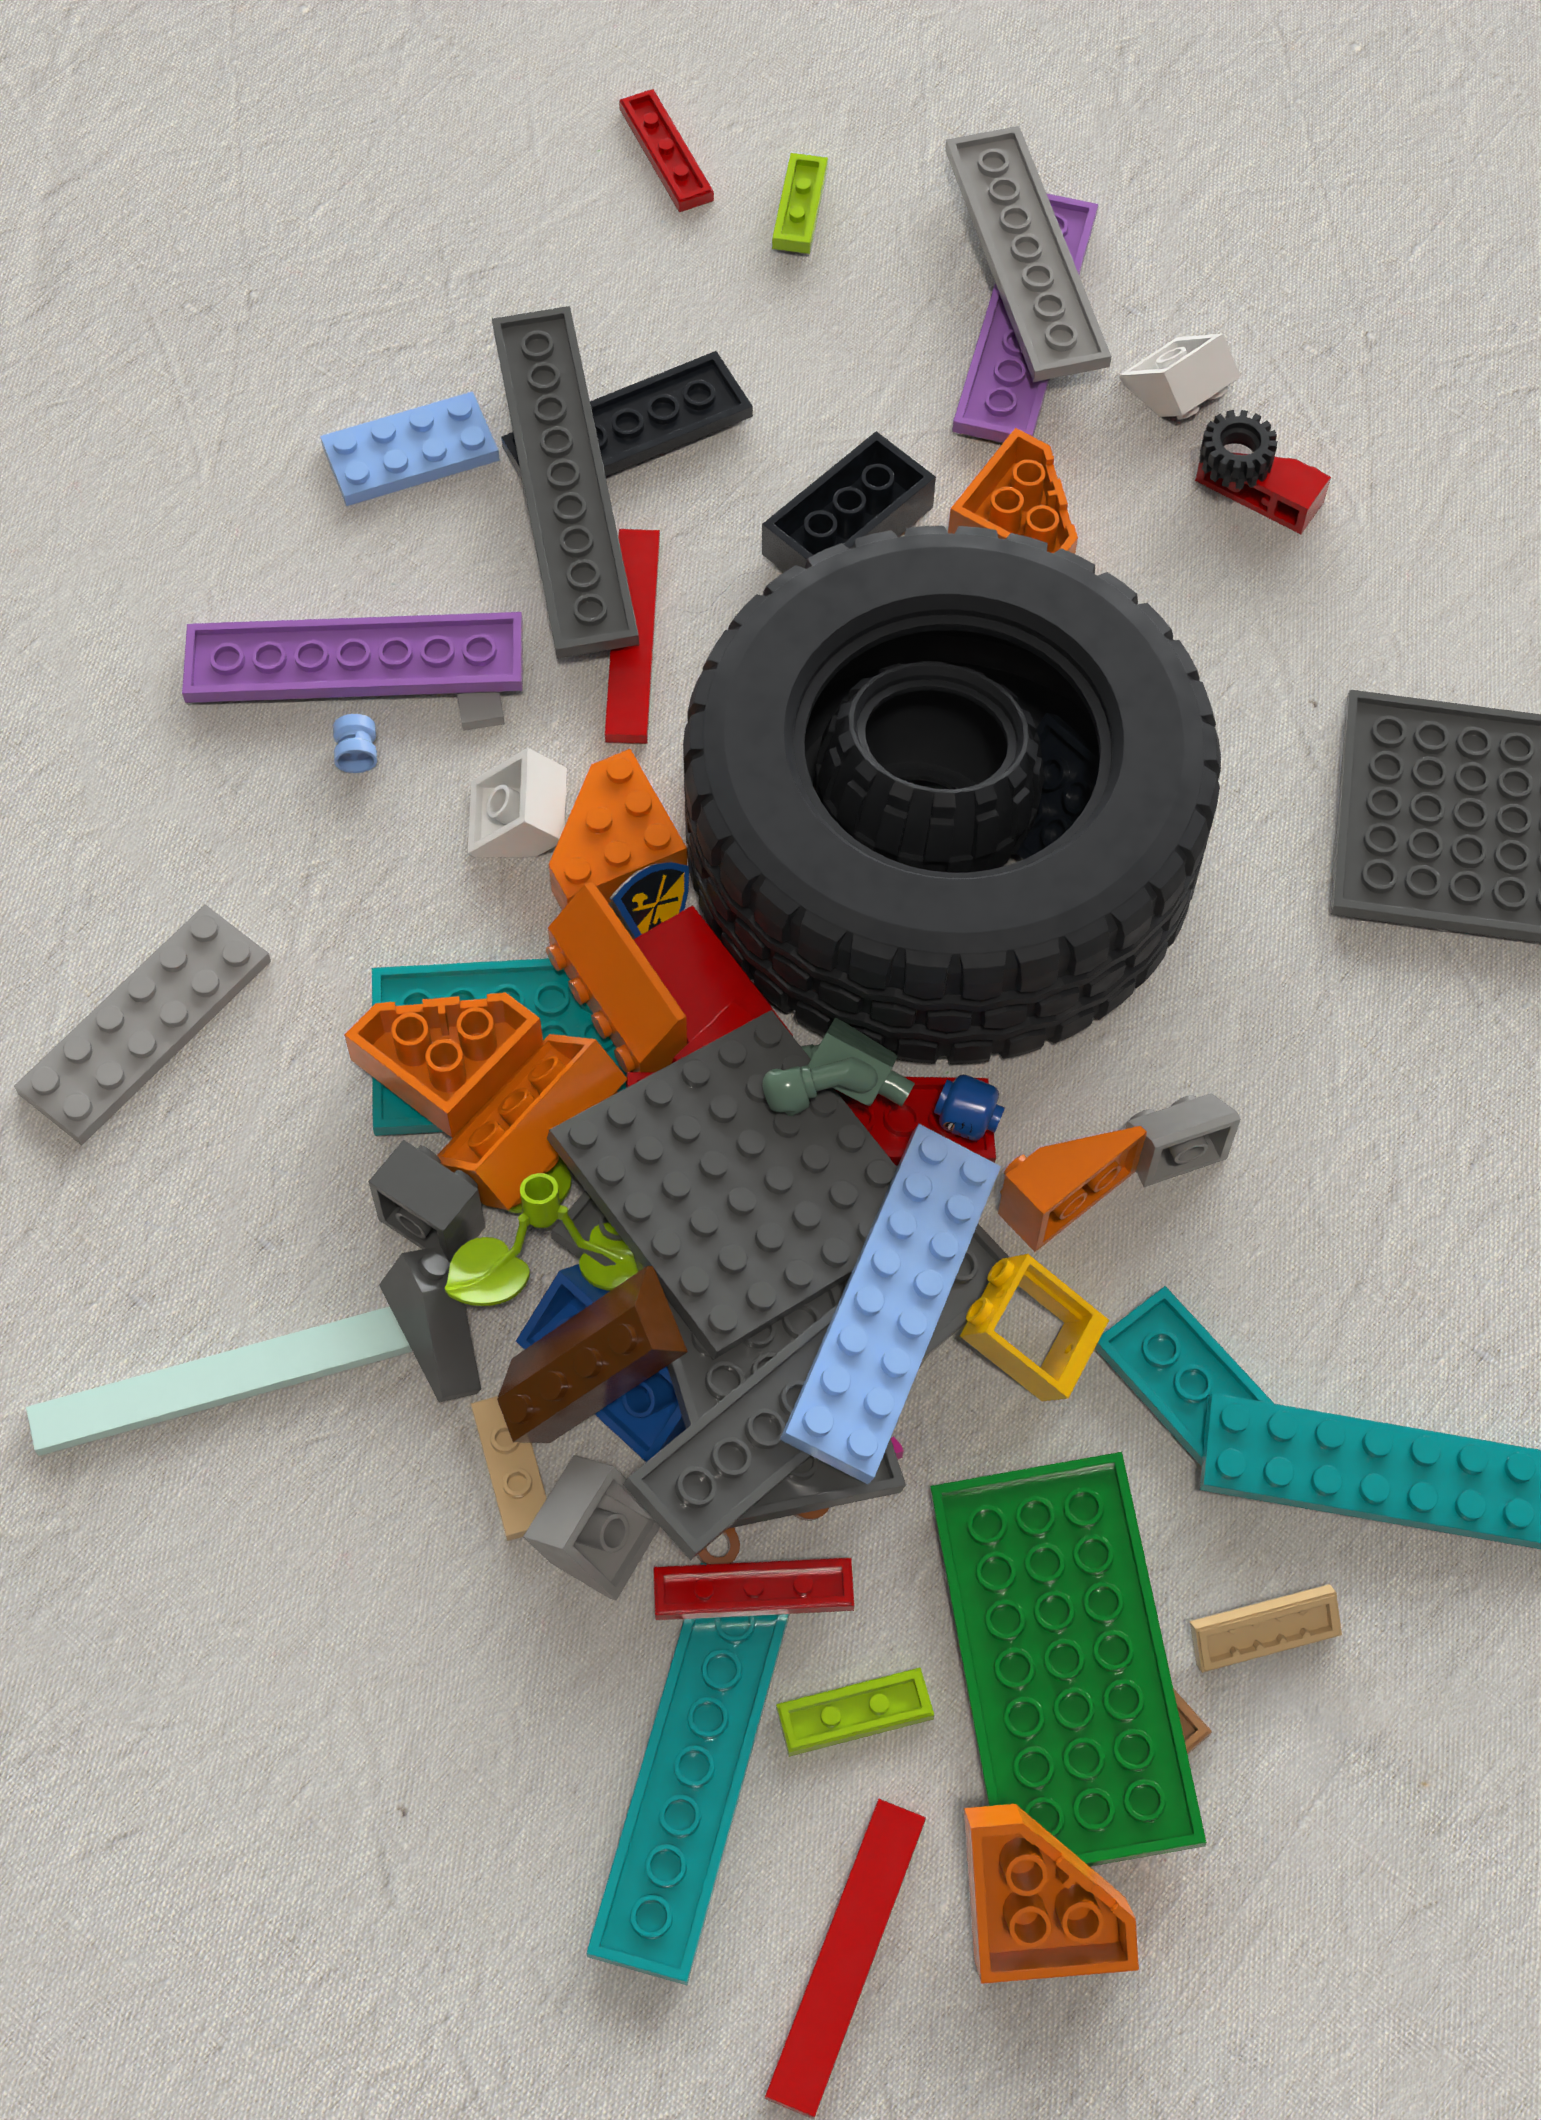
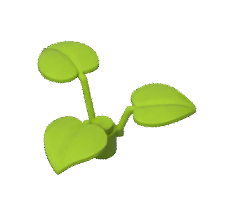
M559 1159L550 1171L544 1174H532L521 1183V1203L509 1209L511 1213H522L518 1217L519 1226L512 1248L509 1250L503 1241L492 1237H481L468 1241L457 1250L451 1260L445 1292L449 1297L473 1306H492L514 1298L523 1290L530 1277L528 1265L516 1257L522 1250L527 1227L531 1224L536 1228H547L557 1219L562 1220L579 1248L603 1254L616 1263V1265L603 1266L586 1253H583L579 1260V1268L583 1277L591 1285L602 1290L611 1291L636 1274L638 1268L634 1255L623 1240L614 1241L606 1238L601 1233L599 1224L592 1229L589 1242L582 1238L568 1215V1208L560 1205L571 1190L572 1181L568 1168ZM610 1222L603 1223L608 1232L619 1235Z

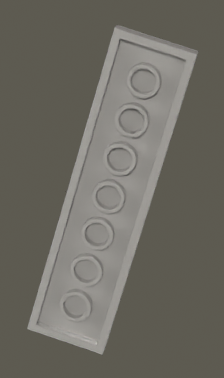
M1020 126L946 139L945 152L1033 382L1110 367L1112 356Z

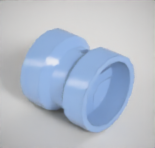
M347 714L335 720L333 724L334 741L338 744L334 749L335 766L348 773H363L374 768L377 764V750L373 744L376 738L375 722L370 717L361 714Z

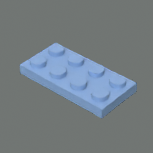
M473 391L320 436L323 450L346 506L500 461L499 450Z

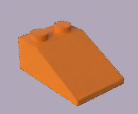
M1136 1126L1040 1147L1028 1157L1024 1154L1018 1156L1004 1171L1005 1178L1003 1188L1000 1191L1001 1199L998 1214L1036 1252L1136 1172L1147 1131L1142 1126Z

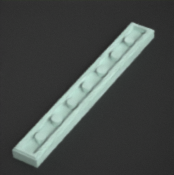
M390 1306L28 1406L26 1410L34 1450L38 1456L410 1353L412 1349Z

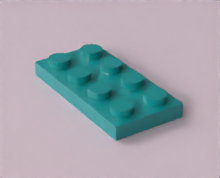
M1166 1286L1103 1333L1095 1347V1350L1201 1467L1207 1403L1212 1393L1273 1403Z

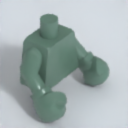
M837 1018L833 1020L820 1044L801 1046L811 1059L809 1064L785 1070L771 1069L764 1075L762 1080L764 1096L771 1110L781 1113L785 1112L788 1116H794L809 1107V1098L818 1097L817 1091L831 1087L868 1106H871L877 1094L902 1106L915 1084L892 1070L898 1057L895 1053Z

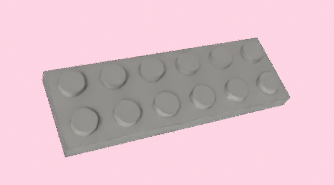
M204 904L14 1085L18 1095L82 1146L271 962L269 953Z

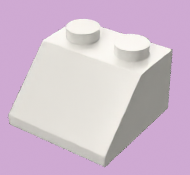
M1223 333L1177 337L1119 375L1122 383L1159 417L1177 416L1178 420L1196 414L1200 410L1198 405L1204 401L1216 399L1229 391L1228 385L1241 377Z
M526 748L471 781L468 854L473 857H537L557 846L565 827L567 768L530 748Z

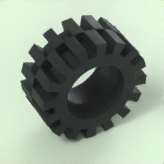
M1234 410L1226 412L1225 418L1220 413L1215 416L1214 422L1210 421L1207 424L1203 435L1199 460L1200 463H1203L1202 470L1205 474L1211 471L1210 479L1216 482L1219 478H1222V486L1229 488L1230 482H1236V489H1243L1244 482L1247 481L1249 487L1256 486L1258 479L1262 482L1266 479L1267 473H1270L1277 449V434L1275 430L1270 431L1271 424L1267 420L1260 424L1261 416L1256 413L1251 419L1247 417L1248 411L1241 410L1240 416H1235ZM1228 444H1241L1248 447L1253 453L1237 455L1226 450L1224 446Z

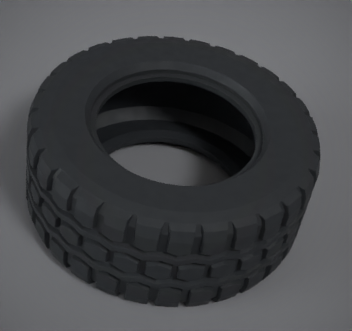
M944 526L905 528V536L898 537L892 530L856 538L852 549L841 543L809 557L805 568L795 565L766 585L763 595L756 594L739 611L730 623L728 630L723 632L710 652L690 698L687 711L688 723L685 726L683 740L687 859L694 890L699 895V905L709 927L749 979H754V985L759 992L785 1013L795 1010L797 1021L811 1030L825 1036L833 1020L837 1018L888 1050L895 1051V1054L898 1056L897 1060L915 1063L936 1064L938 1056H947L950 1064L989 1062L991 1053L997 1052L1003 1059L1020 1056L1041 1049L1046 1039L1053 1044L1067 1039L1092 1024L1093 1018L1100 1020L1117 1008L1133 994L1134 988H1138L1150 977L1164 959L1167 948L1174 943L1182 928L1190 901L1192 900L1218 804L1221 752L1215 728L1216 721L1204 684L1199 681L1200 677L1197 668L1181 641L1173 640L1172 629L1148 603L1138 604L1137 593L1125 583L1108 572L1095 575V564L1062 548L1055 553L1047 552L1048 543L1023 535L1010 533L1006 539L998 538L997 530L980 527L958 526L955 534L948 533ZM942 661L946 664L966 666L984 673V676L998 684H1003L1018 697L1017 704L1021 709L1030 712L1036 728L1039 726L1045 713L1055 714L1099 751V772L1095 788L1081 815L1061 837L1040 852L1019 862L992 870L970 873L929 871L898 863L872 851L844 831L828 813L813 788L822 735L842 699L849 694L850 689L862 678H873L879 674V669L894 664Z

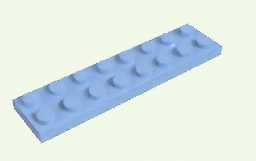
M920 1124L917 1125L907 1143L780 1440L866 1484H869L874 1479L1001 1166Z

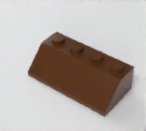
M646 1266L511 1359L497 1400L513 1442H553L688 1352L653 1266Z

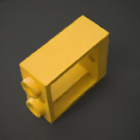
M1029 1254L1002 1258L991 1268L987 1277L989 1283L981 1298L976 1300L969 1308L966 1315L968 1322L960 1337L1039 1400L1069 1399L1109 1319ZM1018 1286L1064 1322L1041 1368L994 1331Z

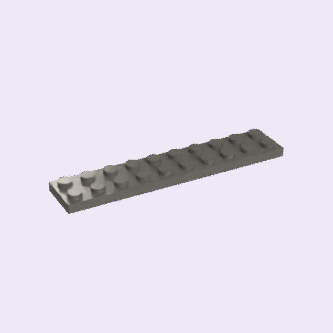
M566 306L492 318L494 337L556 657L559 659L640 645L571 308Z
M977 1224L922 1361L968 1322L966 1319L967 1312L972 1304L981 1298L989 1283L987 1277L991 1268L1002 1258L1009 1257L979 1224ZM838 1304L643 1464L624 1482L625 1488L690 1561L811 1457V1455L783 1442L780 1438Z

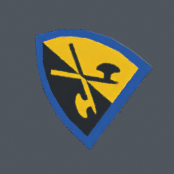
M673 862L651 864L631 875L609 898L611 901L609 902L610 907L617 917L622 919L633 939L685 910L689 892V866Z

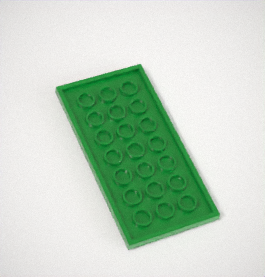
M1123 1453L1105 1454L930 1486L989 1806L1018 1805L1089 1867L1205 1847L1207 1843Z

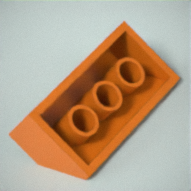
M590 881L582 886L549 925L550 946L546 947V953L557 971L564 969L570 978L568 985L576 1001L580 1005L586 1003L593 1012L591 1019L599 1035L603 1039L609 1037L615 1045L614 1054L624 1072L655 1073L672 1064L673 1057L687 1045L686 1015L595 883Z
M549 1034L536 1052L465 1124L437 1156L441 1160V1165L454 1173L456 1170H461L477 1183L480 1201L484 1205L509 1211L510 1208L521 1203L520 1185L523 1180L532 1174H544L550 1171L559 1160V1154L547 1140L549 1130L618 1093L617 1090L627 1080V1077L596 1039Z

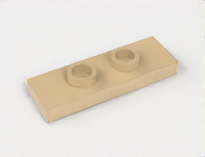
M498 1396L471 1403L506 1538L507 1541L525 1535L547 1498L532 1444L512 1441L497 1400Z
M1330 1584L1190 1621L1196 1665L1202 1673L1342 1635L1337 1593Z

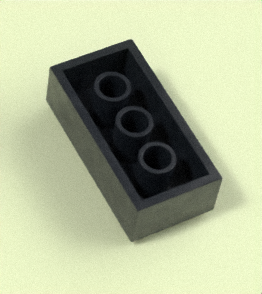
M876 431L762 523V555L785 572L795 565L805 568L809 557L841 543L852 549L856 538L889 530L900 536L905 531V528L912 526L933 508L936 476Z

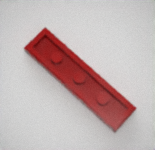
M654 89L620 99L619 110L678 212L680 213L713 202L714 191Z
M834 1558L654 1567L655 1619L675 1620L854 1611L852 1559Z

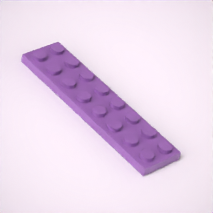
M1047 194L1080 276L1097 216L1098 204ZM995 283L953 420L952 432L1003 443L1015 428L1034 437L1050 379L1033 382Z
M522 612L187 624L182 687L185 703L523 691Z

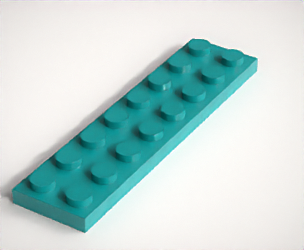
M1212 1393L1208 1398L1200 1479L1201 1491L1541 1549V1450L1216 1393Z
M790 1614L684 1619L586 1953L588 1958L688 1985Z

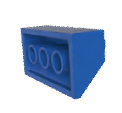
M579 1264L560 1270L516 1339V1342L523 1349L528 1348L610 1291L591 1285L581 1274ZM667 1366L595 1413L606 1426L645 1462L686 1430Z

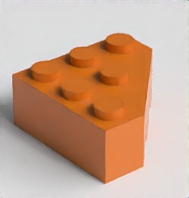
M1015 428L950 508L948 533L955 534L958 526L997 530L998 538L1006 539L1010 533L1048 543L1047 552L1055 553L1062 548L1075 554L1078 536L1068 514V503L1061 479L1057 477L1054 468V456L1051 446Z
M631 749L591 764L549 862L551 891L561 910L566 907L582 886L590 881L595 883L609 904L611 902L609 898L636 871L651 864L666 862L687 865V847Z
M506 992L487 994L485 999L460 1001L459 996L422 999L423 1004L396 1006L395 1002L375 1003L344 1034L351 1061L451 1138L464 1127L543 1044L540 1018Z
M1007 1804L964 1808L974 1962L981 1984L1139 1970L1136 1918L1125 1896L1018 1805Z

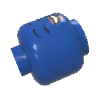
M962 1074L954 1082L946 1080L934 1113L940 1115L939 1124L944 1130L971 1141H978L984 1136L986 1130L996 1132L1005 1107L997 1104L999 1091L995 1086Z

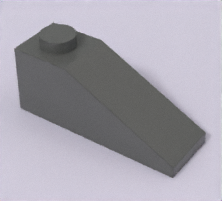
M441 1246L401 1253L379 1284L438 1402L476 1395L481 1390L465 1304L449 1297L445 1292L450 1263Z

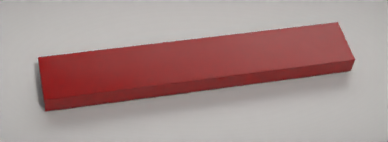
M619 529L618 538L640 645L611 649L605 742L648 744L660 530Z
M878 1799L766 2092V2100L813 2120L815 2119L924 1827L926 1817Z

